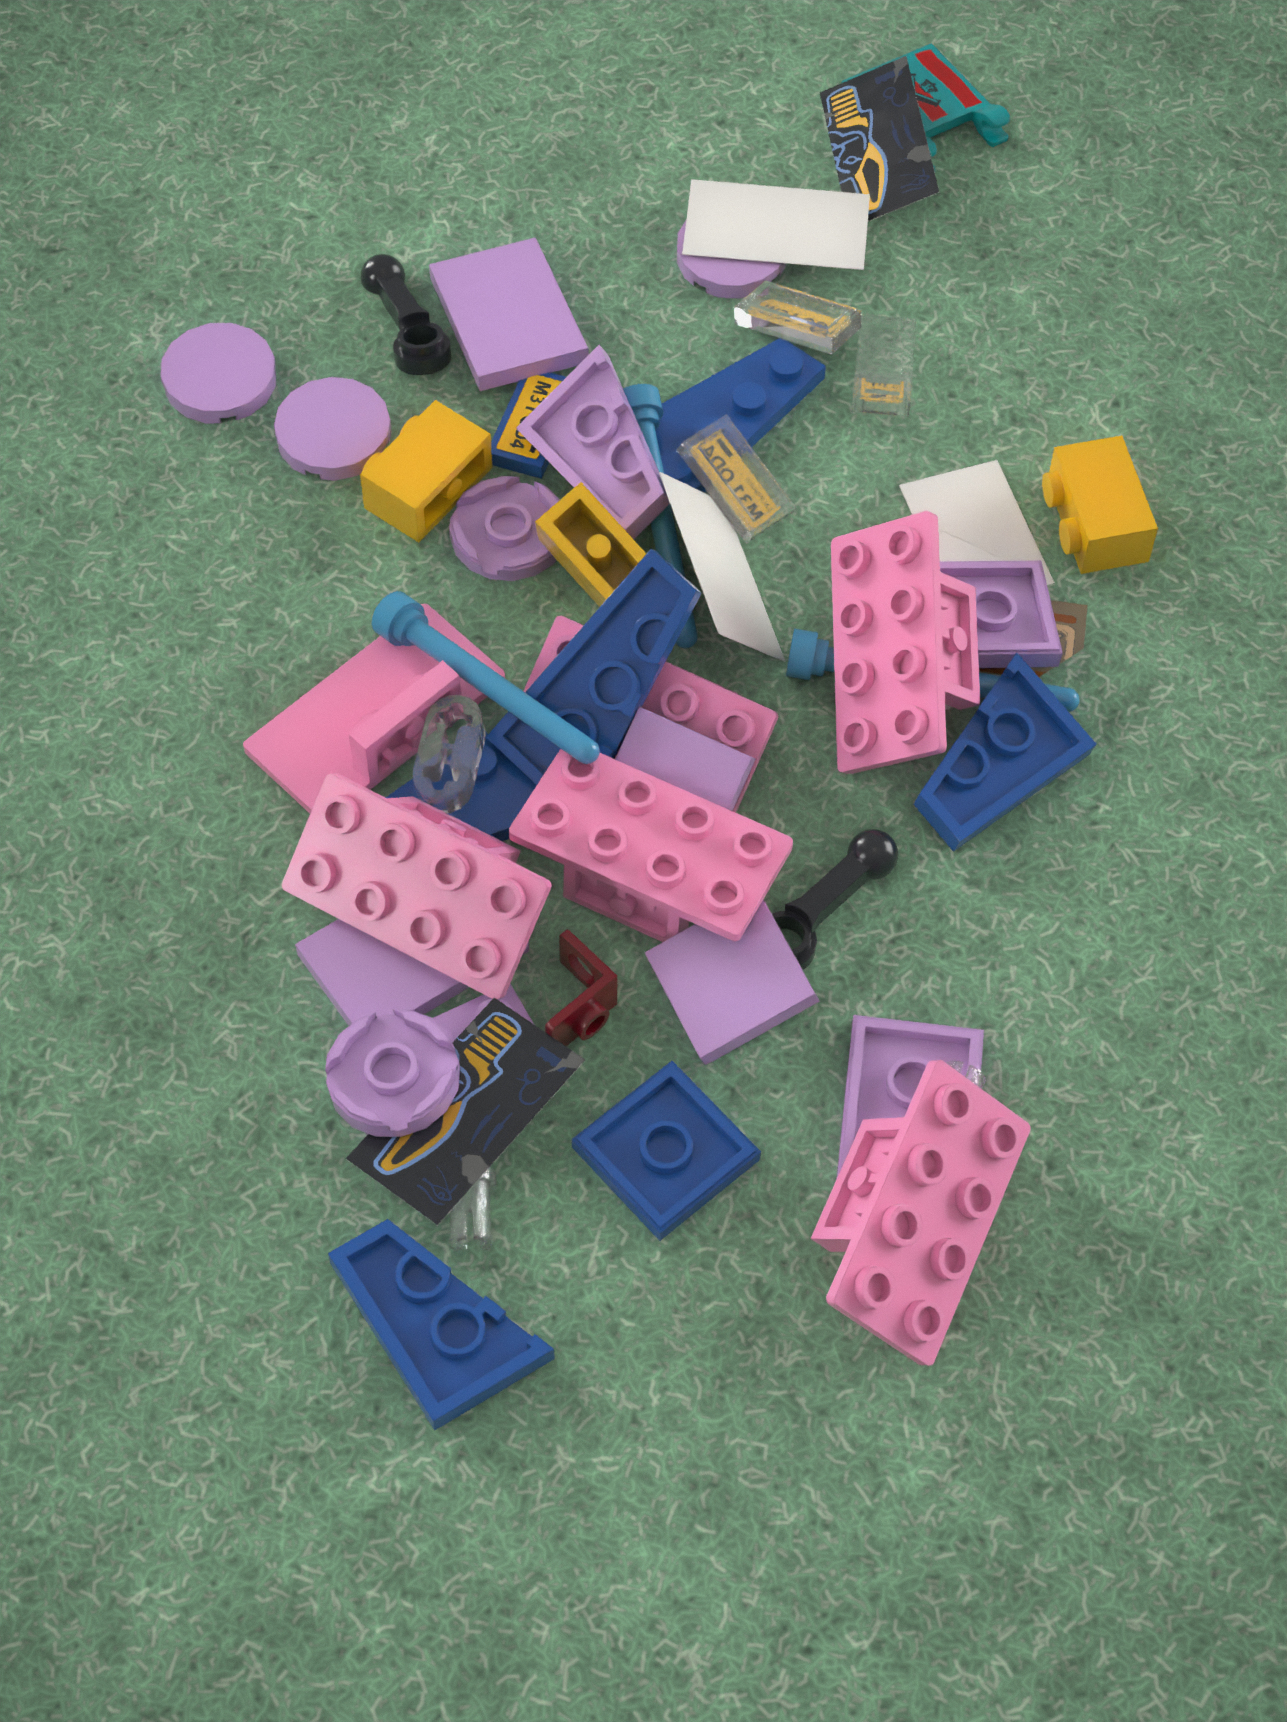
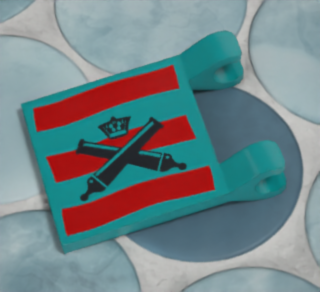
M932 43L842 81V83L907 56L931 157L937 153L936 144L930 139L931 137L970 120L973 121L978 133L989 146L994 147L1008 141V134L1003 131L1002 126L1010 122L1009 112L1001 105L990 104Z

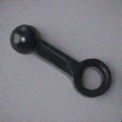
M377 254L370 257L361 269V283L367 291L380 296L385 308L400 330L393 343L394 359L397 368L411 375H429L441 371L451 361L449 337L440 326L430 322L429 312L421 308L404 283L405 272L402 264L395 257L388 254Z
M867 829L858 833L851 840L847 856L802 897L785 904V911L772 913L780 929L792 930L801 937L803 942L795 949H792L802 970L809 966L815 956L817 945L815 930L818 925L869 879L883 878L895 868L898 860V848L893 838L886 832L878 829Z

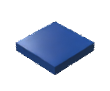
M673 1061L665 1065L571 1139L572 1148L659 1241L756 1164L761 1157V1151Z

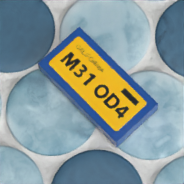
M548 372L519 380L491 441L493 466L540 479L543 478L549 461L516 427L566 377Z

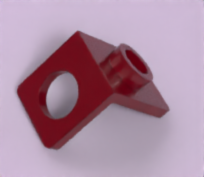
M568 929L559 935L560 963L584 984L587 989L552 1017L545 1025V1032L566 1047L577 1037L581 1040H588L601 1030L609 1018V1011L617 1005L618 976ZM578 958L588 967L592 975L586 971Z

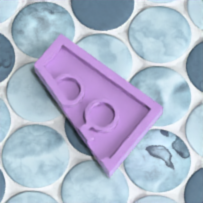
M598 345L516 429L573 487L582 482L626 532L635 539L670 502L660 478L659 470L627 400L610 357Z

